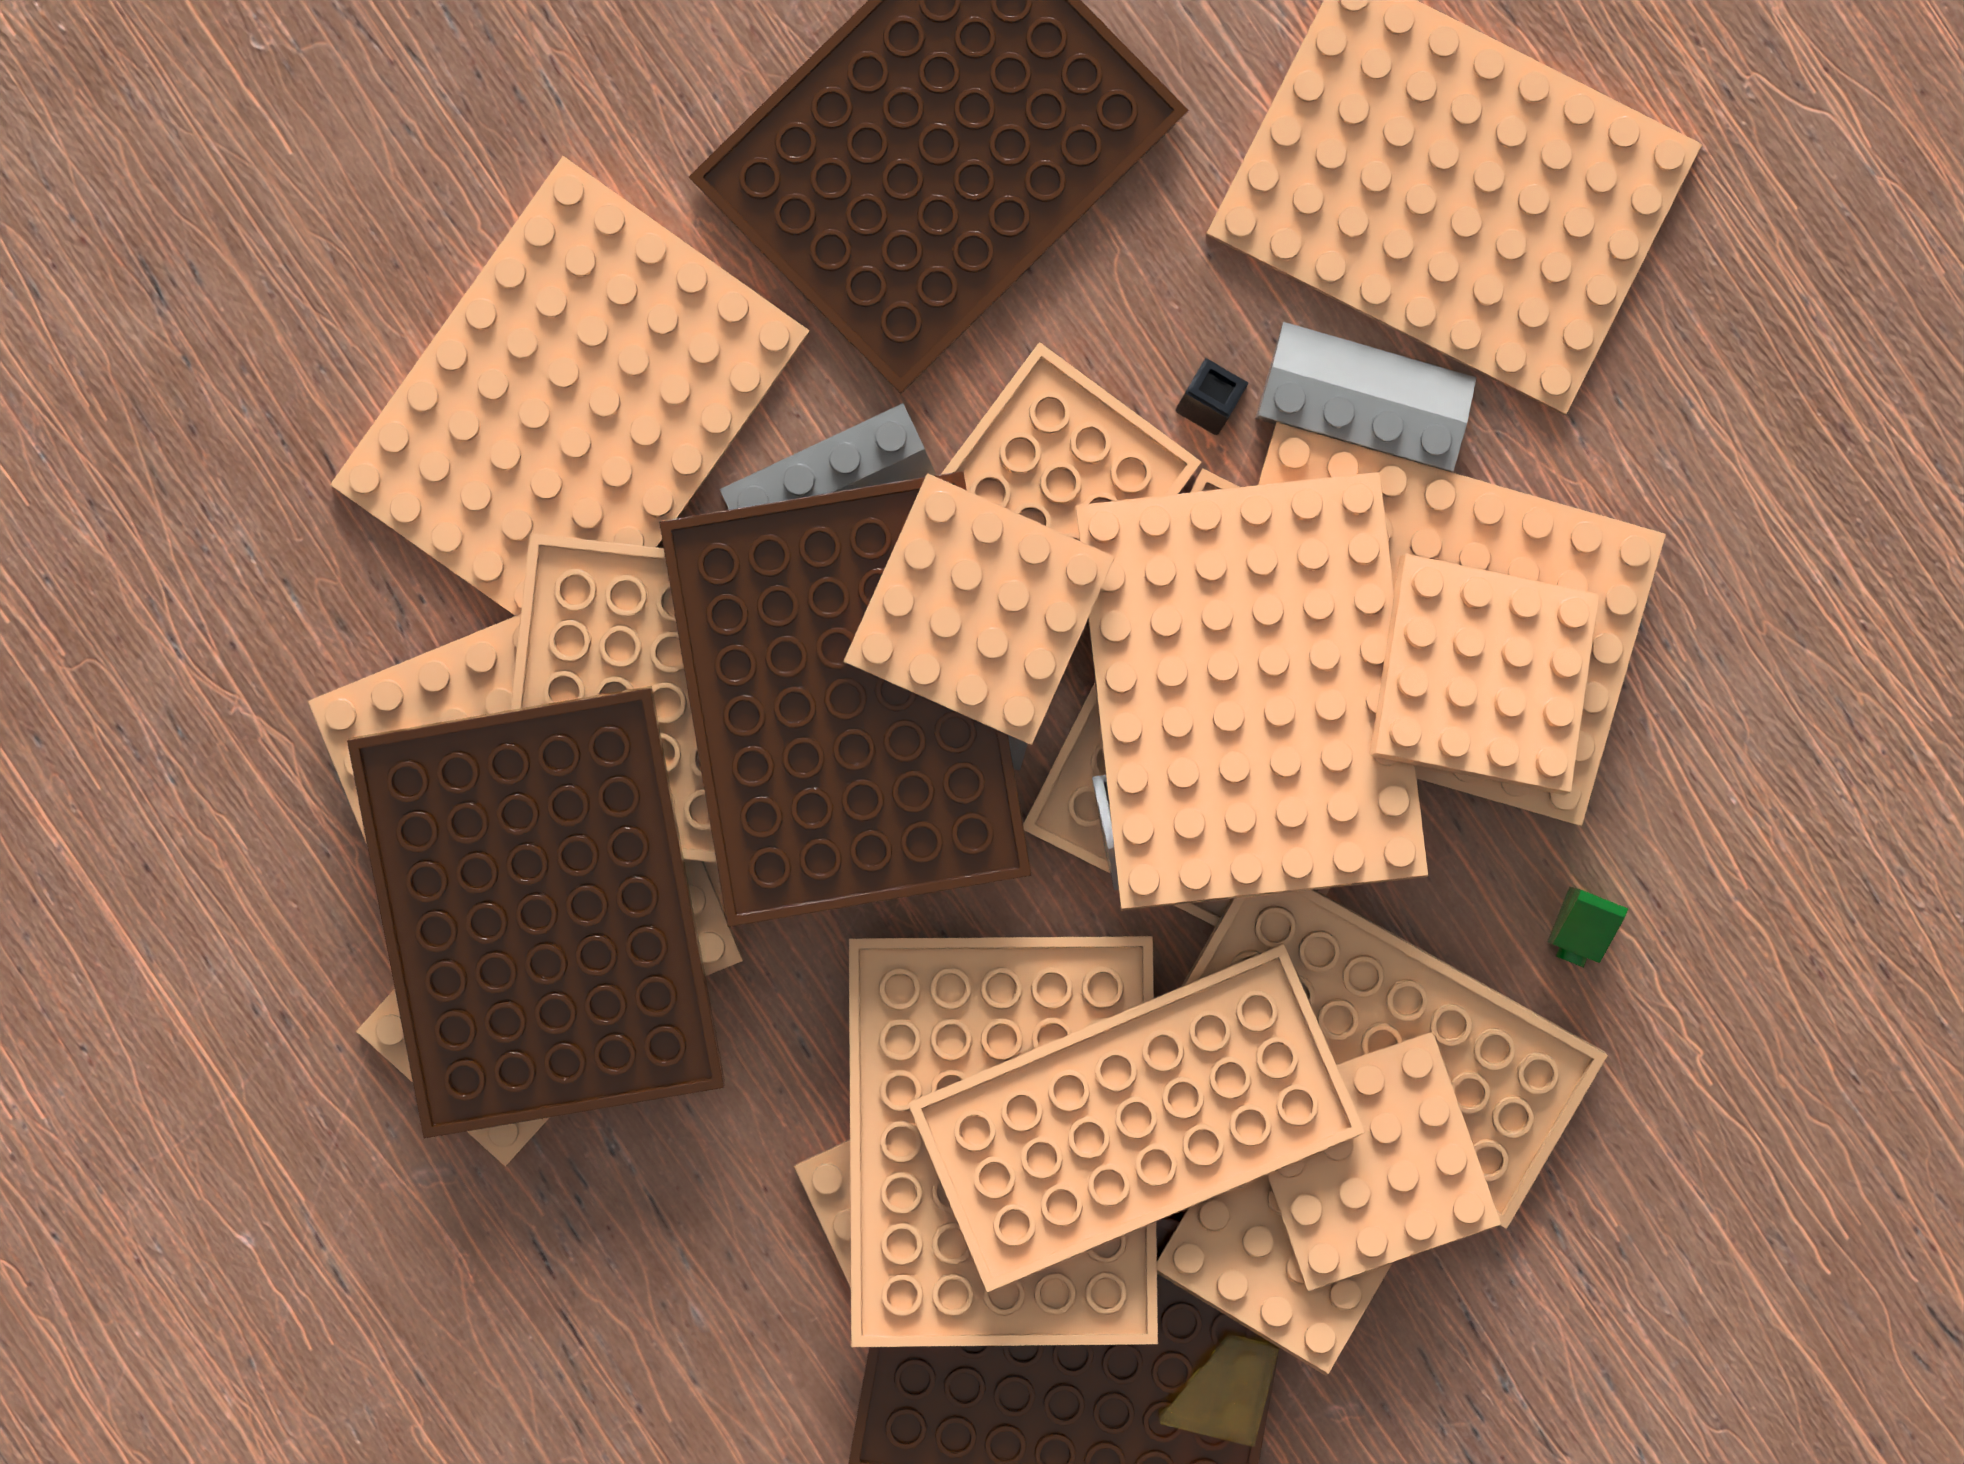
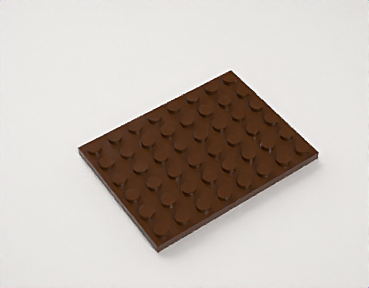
M868 0L689 176V179L876 370L902 394L1165 136L1189 110L1081 0Z
M963 471L935 475L937 478L967 490ZM925 477L659 522L727 927L1032 876L1008 735L843 662Z
M652 686L357 736L347 740L424 1139L725 1087L724 1073Z
M1166 1217L1156 1221L1157 1260L1181 1219ZM1158 1274V1344L869 1347L848 1464H1259L1280 1348Z

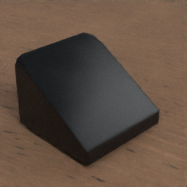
M1205 357L1177 405L1176 412L1210 433L1218 435L1246 389L1248 382Z

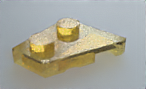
M1228 1334L1213 1351L1212 1357L1203 1367H1199L1187 1381V1386L1171 1405L1163 1409L1159 1416V1423L1254 1447L1279 1348L1276 1345Z

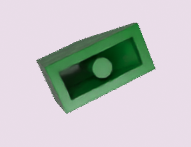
M1569 886L1547 942L1559 947L1556 957L1583 968L1587 958L1600 963L1624 921L1628 908Z

